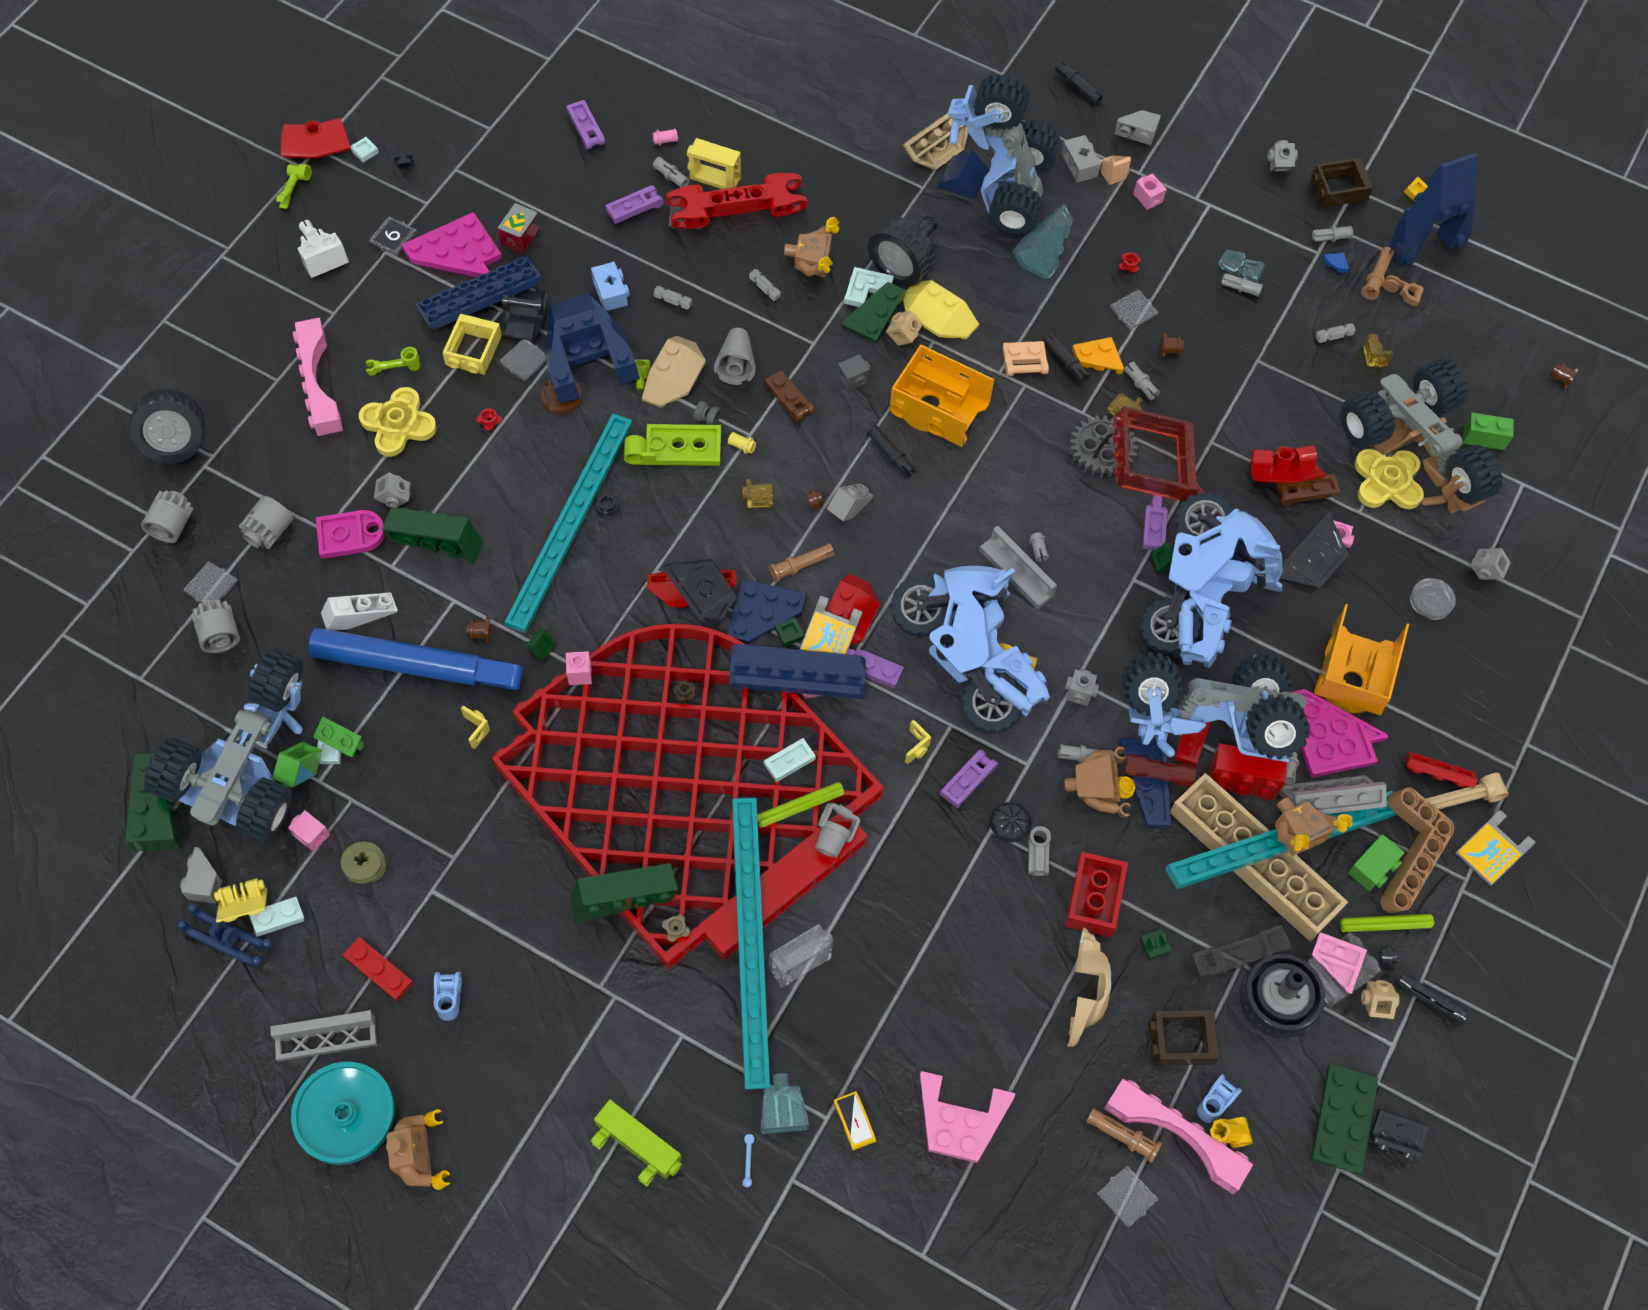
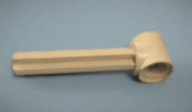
M1492 773L1481 778L1475 788L1468 787L1427 798L1426 800L1439 810L1480 798L1489 802H1496L1506 798L1509 793L1500 773Z

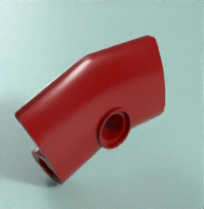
M341 118L321 123L313 120L305 125L284 124L281 139L282 157L320 158L351 149Z
M1313 445L1294 449L1283 446L1279 447L1276 453H1273L1272 450L1252 449L1250 466L1253 481L1291 484L1323 477L1327 474L1316 465L1317 452Z

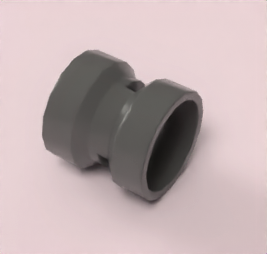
M701 400L694 411L693 419L698 422H706V425H717L721 416V408L711 407L707 402Z

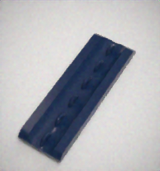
M525 256L504 266H499L488 273L481 274L472 280L462 282L451 289L443 290L430 298H425L415 305L428 327L437 329L458 320L460 314L469 315L502 301L504 294L511 297L540 283L542 277L530 259Z
M736 644L731 647L729 687L865 699L866 659L860 655Z

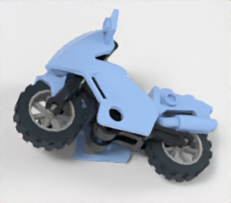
M1198 492L1195 496L1190 495L1187 497V500L1180 504V509H1177L1175 522L1178 534L1175 540L1169 580L1176 584L1174 595L1172 598L1163 597V600H1156L1151 607L1148 606L1146 608V613L1141 618V631L1146 645L1149 649H1153L1154 653H1160L1164 657H1169V655L1174 657L1181 656L1184 665H1191L1193 660L1204 663V667L1210 668L1216 660L1217 654L1222 653L1224 650L1225 640H1222L1224 632L1229 633L1232 620H1229L1230 608L1221 603L1223 595L1228 591L1244 592L1248 590L1252 582L1257 584L1259 588L1282 592V584L1279 582V578L1283 573L1280 545H1277L1271 533L1261 522L1246 512L1233 509L1230 502L1224 500L1220 494L1214 495V492L1204 494L1203 492ZM1202 510V513H1198V515L1194 514L1197 511ZM1190 518L1198 520V522L1189 525ZM1199 527L1200 533H1197L1192 529ZM1183 544H1187V545H1188V547H1183V548H1181V549L1179 550V548H1180L1181 545H1183ZM1201 620H1202V622H1203V640L1197 642V640L1200 639V637H1201V630H1202ZM1156 622L1165 626L1155 630ZM1167 632L1165 640L1158 635Z
M962 566L945 570L944 579L936 573L934 578H926L922 575L916 578H908L907 581L900 583L893 593L891 612L894 622L900 630L907 632L910 636H930V640L934 644L929 648V653L958 683L969 681L963 694L962 709L965 718L972 727L977 728L980 732H988L989 734L1004 732L1015 724L1020 714L1027 717L1034 705L1040 701L1045 703L1049 700L1050 696L1044 684L1047 681L1039 670L1035 672L1031 667L1033 662L1028 654H1022L1017 646L1006 651L997 642V629L1004 620V613L1002 611L1004 608L1003 601L1010 596L1007 590L1008 581L1015 574L1013 568L1007 571L1006 569L1000 570L986 566ZM920 591H925L930 594L927 597H925L920 594ZM914 592H917L916 601L910 599L908 596ZM905 601L911 603L915 607L905 611ZM916 611L917 616L915 621H913L907 615ZM936 613L933 618L929 615V614ZM926 616L928 619L926 622H919L920 617ZM1016 682L1027 690L1026 696L1021 693V689L1017 686ZM976 697L981 699L983 705L976 707ZM999 705L1009 707L1008 711L1003 714L999 709ZM984 708H988L989 711L987 714V718L982 716L978 711ZM992 710L997 712L1000 718L990 719Z

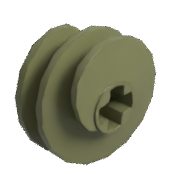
M363 841L349 846L341 858V868L345 876L357 884L376 882L386 871L387 863L383 852L378 846L370 842Z

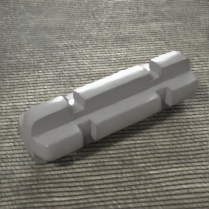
M754 269L751 271L749 278L765 294L769 295L773 301L781 297V291L774 287L775 285L764 275L761 276L762 273L759 270Z
M656 286L654 290V297L664 298V301L671 304L681 305L682 308L687 310L692 305L691 298L687 296L682 297V294L669 289L665 290L661 286Z
M1353 323L1345 324L1344 327L1340 325L1328 328L1327 331L1325 329L1316 332L1315 337L1317 342L1321 343L1327 340L1342 338L1344 335H1354L1356 329Z

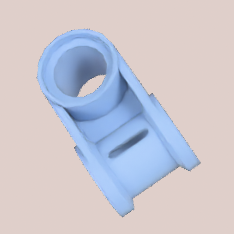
M435 972L434 1007L442 1020H453L459 1014L462 988L461 972L441 975L440 972ZM445 1003H452L451 1008L448 1010H441Z
M1221 1074L1209 1089V1093L1197 1108L1199 1118L1207 1123L1216 1121L1225 1109L1232 1104L1242 1089L1235 1088L1225 1079V1075ZM1206 1104L1214 1106L1216 1113L1209 1112Z

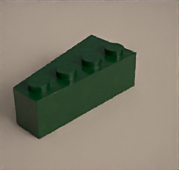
M391 507L382 527L383 532L390 541L414 548L421 545V547L432 553L440 550L448 553V557L454 559L462 556L467 558V562L475 564L484 543L470 520L464 516L455 517L444 513L434 514L424 510L414 511L404 507L401 509Z
M155 753L134 754L125 841L134 852L182 849L178 838V827L175 821L173 803L145 791L144 788L145 773Z
M671 863L578 878L570 900L577 924L655 903H667L674 898L678 889Z

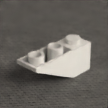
M391 593L330 597L327 599L321 615L326 629L336 631L354 628L397 613L398 610Z

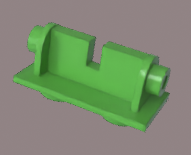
M325 717L321 718L313 736L317 740L350 757H353L355 751H360L364 746V742L361 739L362 736Z

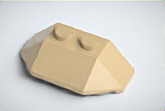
M946 113L911 137L903 146L913 162L936 170L949 161L952 156L964 150L968 136V125H961L959 127L957 143L955 145L950 144L951 126L954 118L949 117V114Z
M679 336L667 339L649 371L642 401L662 408L667 403L674 402L689 394L706 363L695 342Z

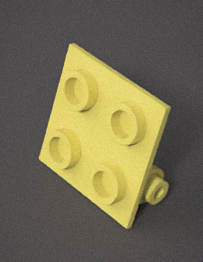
M256 878L245 881V885L241 882L240 889L242 894H239L236 884L233 885V891L231 886L219 888L217 892H214L216 901H219L216 922H231L239 916L247 914L252 916L265 910L267 887L265 888L263 879L258 880Z

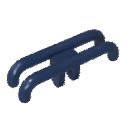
M194 903L188 905V911L196 918L211 925L210 935L190 926L184 920L177 922L178 929L186 935L253 967H260L263 963L260 956H252L235 948L238 940L241 939L263 950H270L273 947L270 939L256 937V935L228 922H216V916L205 912Z

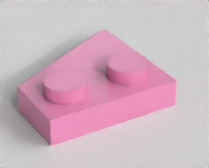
M1320 932L1312 955L1347 992L1352 994L1367 949Z

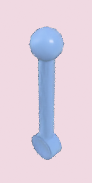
M747 1134L744 1138L747 1146L745 1178L742 1184L747 1188L752 1185L750 1168L751 1146L754 1143V1136L751 1134Z

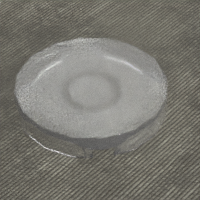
M1435 578L1419 581L1413 588L1410 596L1411 604L1415 611L1421 616H1427L1431 620L1442 619L1448 616L1455 607L1456 598L1454 591L1448 584Z

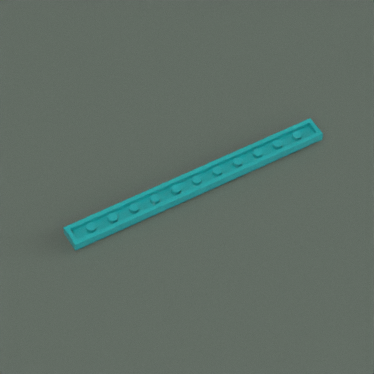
M612 414L504 622L506 627L523 633L527 632L633 425L632 420Z
M1393 791L1386 792L1387 807L1326 814L1335 817L1341 814H1348L1352 817V827H1347L1345 832H1339L1335 828L1329 838L1396 816L1397 814L1388 804L1389 795ZM1274 829L1168 864L1165 870L1176 889H1180L1289 851L1285 844L1278 841L1277 831Z
M756 798L732 799L744 1090L769 1089L770 1077Z

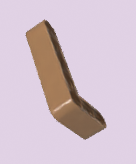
M1405 788L1391 793L1388 798L1389 807L1416 829L1419 834L1381 897V906L1387 913H1396L1411 907L1454 832L1453 822L1412 788Z

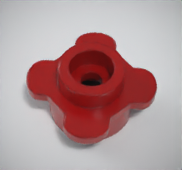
M1132 252L1123 254L1121 256L1122 263L1119 264V268L1131 271L1132 273L1138 272V264L1141 262L1140 257Z
M487 408L477 416L476 420L477 423L484 426L485 430L490 431L496 424L502 422V417L498 416L495 410Z

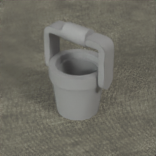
M827 804L818 823L821 831L815 849L827 856L837 858L846 841L848 843L852 841L860 823L859 817L852 814L851 810L842 805ZM832 809L837 814L853 821L849 830L839 824L827 821Z

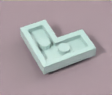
M854 267L844 298V304L860 307L866 301L869 292L875 293L885 283H893L894 276Z

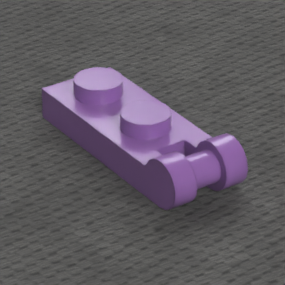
M585 100L567 105V112L586 150L593 148L597 144L599 146L605 144L604 136Z
M649 186L605 206L609 216L617 224L653 207H661L664 204V200L658 195L655 186Z
M980 749L941 790L940 795L958 809L989 774L997 768L999 763L994 759H989L986 756V752ZM981 763L985 767L982 769L977 764Z

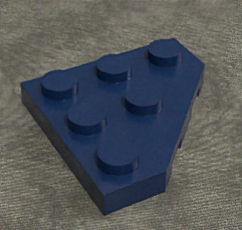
M742 579L727 635L746 645L755 642L758 637L775 631L776 624L802 616L807 593Z

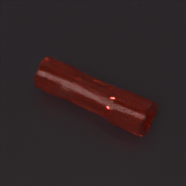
M1130 753L1126 757L1124 774L1171 781L1188 787L1195 783L1197 767L1180 763L1172 764Z

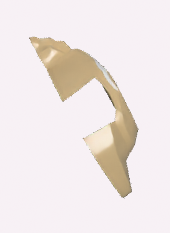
M1086 928L1083 929L1080 940L1076 972L1099 976L1097 999L1091 1000L1078 997L1075 1017H1071L1070 1040L1067 1047H1074L1085 1028L1096 1024L1103 1018L1111 992V968L1108 958L1100 951V943L1096 941L1095 937Z

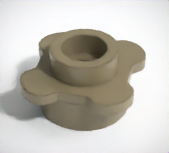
M683 915L671 917L662 923L663 929H666L668 934L667 939L670 942H675L677 938L687 937L690 934V929L686 927Z

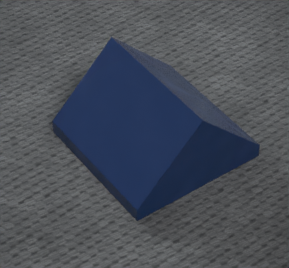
M973 149L954 155L942 175L938 187L974 199L989 169Z

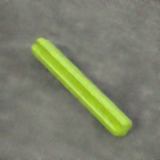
M837 782L757 814V823L760 827H765L842 796L844 789L841 783Z
M1431 914L1342 918L1340 921L1342 932L1419 929L1434 926V918Z

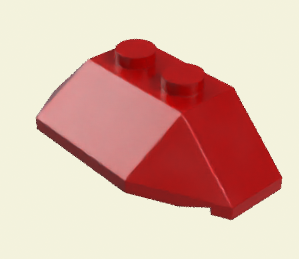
M719 569L733 588L736 585L735 570ZM665 571L647 574V589L670 607L678 608L689 606Z
M848 574L840 581L825 611L850 620L854 608L863 611L849 645L851 647L863 641L880 607V602L868 581Z

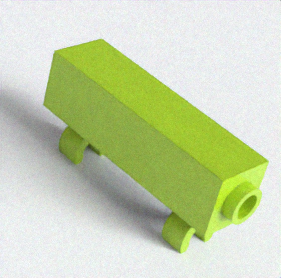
M609 1100L594 1118L595 1124L600 1130L591 1139L592 1145L600 1150L611 1136L648 1165L638 1177L639 1181L646 1187L657 1173L667 1179L669 1175L674 1176L682 1166L680 1162L682 1160L681 1154L613 1101Z

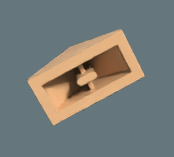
M1113 155L1101 159L1100 172L1109 185L1127 178L1131 159L1129 156Z

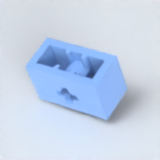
M615 262L591 268L592 280L603 309L609 311L627 306V297L630 296L627 284L623 285L622 271L617 269Z

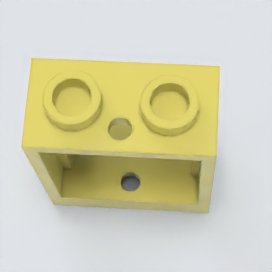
M696 138L693 145H690L687 150L690 179L720 189L737 187L741 179L740 152ZM700 159L726 167V172L700 164Z
M460 314L443 351L445 364L454 369L460 368L474 374L485 375L502 337L500 324ZM465 334L489 339L480 360L456 354Z

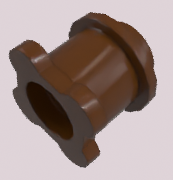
M1163 333L1160 343L1161 357H1165V353H1174L1176 356H1179V353L1183 352L1184 340L1180 339V335L1167 337V333Z
M1563 362L1561 365L1557 364L1550 375L1554 376L1553 381L1557 380L1565 384L1563 389L1566 390L1579 368L1576 367L1573 370L1565 366Z
M486 617V621H475V619H472L471 623H467L466 634L471 637V641L486 639V643H490L492 629L490 617Z

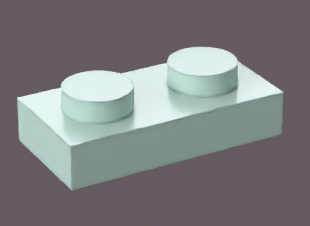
M804 738L764 760V765L774 780L778 782L814 761L816 756Z
M297 897L266 906L265 910H262L259 914L249 915L256 937L304 921Z

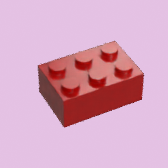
M1219 743L1210 760L1208 776L1224 790L1234 791L1238 795L1258 796L1262 800H1275L1286 782L1288 762L1245 755L1236 746Z
M1081 852L1077 862L1065 927L1081 931L1086 928L1089 933L1112 937L1117 926L1128 866L1127 862Z

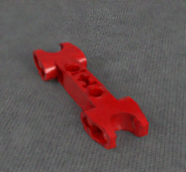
M775 173L767 175L763 179L764 184L720 189L710 192H703V188L700 185H689L670 191L666 194L667 205L685 209L671 216L672 227L702 228L710 223V217H721L770 209L771 215L775 217L799 212L807 208V198L803 195H793L789 191L798 189L801 186V175Z

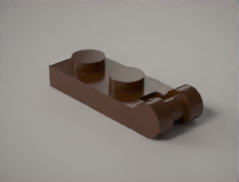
M782 370L765 379V386L796 422L801 421L803 416L811 415L815 412L813 404L807 401Z
M1335 474L1297 483H1278L1276 485L1278 493H1281L1282 497L1280 500L1283 506H1288L1295 502L1336 497L1341 492Z

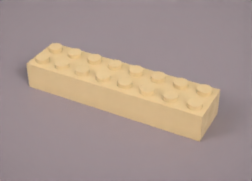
M1206 773L1175 801L1170 810V814L1210 850L1269 831ZM1289 852L1234 870L1244 882L1310 942L1348 903L1345 898L1297 855L1292 857Z

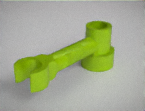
M288 165L287 175L290 177L283 192L276 198L277 202H281L280 208H288L290 195L297 180L308 181L310 179V165Z
M413 347L404 348L401 352V359L382 362L367 360L365 362L367 367L374 366L371 369H366L367 374L370 376L382 370L408 366L411 371H416L421 365L417 350Z

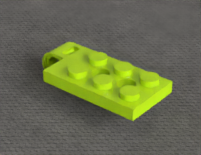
M647 424L646 439L638 435H631L625 438L624 461L633 465L720 466L721 425ZM675 442H682L684 444L681 448L673 446ZM697 442H702L705 444V446L702 448H696L694 447V444Z

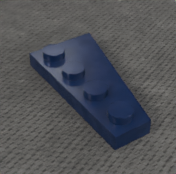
M1121 738L1119 744L1120 747L1125 749L1123 756L1127 757L1125 760L1130 778L1135 784V794L1146 828H1170L1167 755L1158 747L1154 739L1148 745L1142 744V739Z

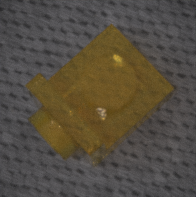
M1377 334L1368 335L1363 345L1367 366H1387L1393 357V351H1382V344L1378 341Z
M1119 393L1109 405L1107 411L1129 424L1133 417L1136 419L1143 409L1140 407L1142 398L1138 397L1134 402Z
M746 479L747 487H742L743 500L747 499V508L773 507L772 484L751 485V479Z

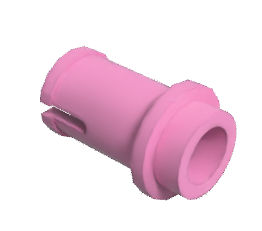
M676 129L661 132L656 130V132L652 133L653 142L655 145L658 144V146H661L662 143L678 141Z

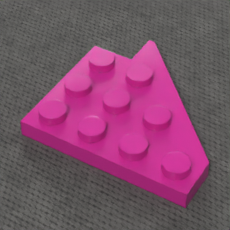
M474 212L401 244L403 251L412 264L473 277L490 272L486 266L502 259L501 252Z
M1306 689L1291 692L1303 695L1307 701L1306 707L1301 708H1303L1310 726V736L1306 739L1307 744L1305 747L1300 746L1311 778L1372 766L1378 762L1371 744L1386 741L1388 738L1386 733Z

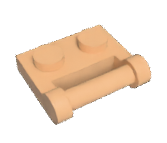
M1044 341L1003 343L1002 349L1006 376H1013L1015 373L1041 372V374H1048ZM1013 364H1032V365H1013Z

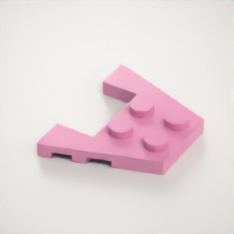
M921 1071L920 1083L928 1151L977 1163L1012 1103L1015 1093L993 1088L988 1113L938 1102L943 1076Z

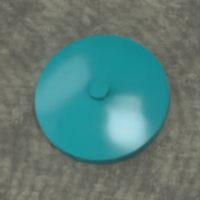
M357 1062L330 1064L313 1073L298 1090L291 1110V1124L294 1136L300 1146L310 1156L321 1162L345 1165L360 1161L375 1152L385 1141L387 1133L390 1132L395 1116L394 1098L391 1089L383 1077L369 1066Z

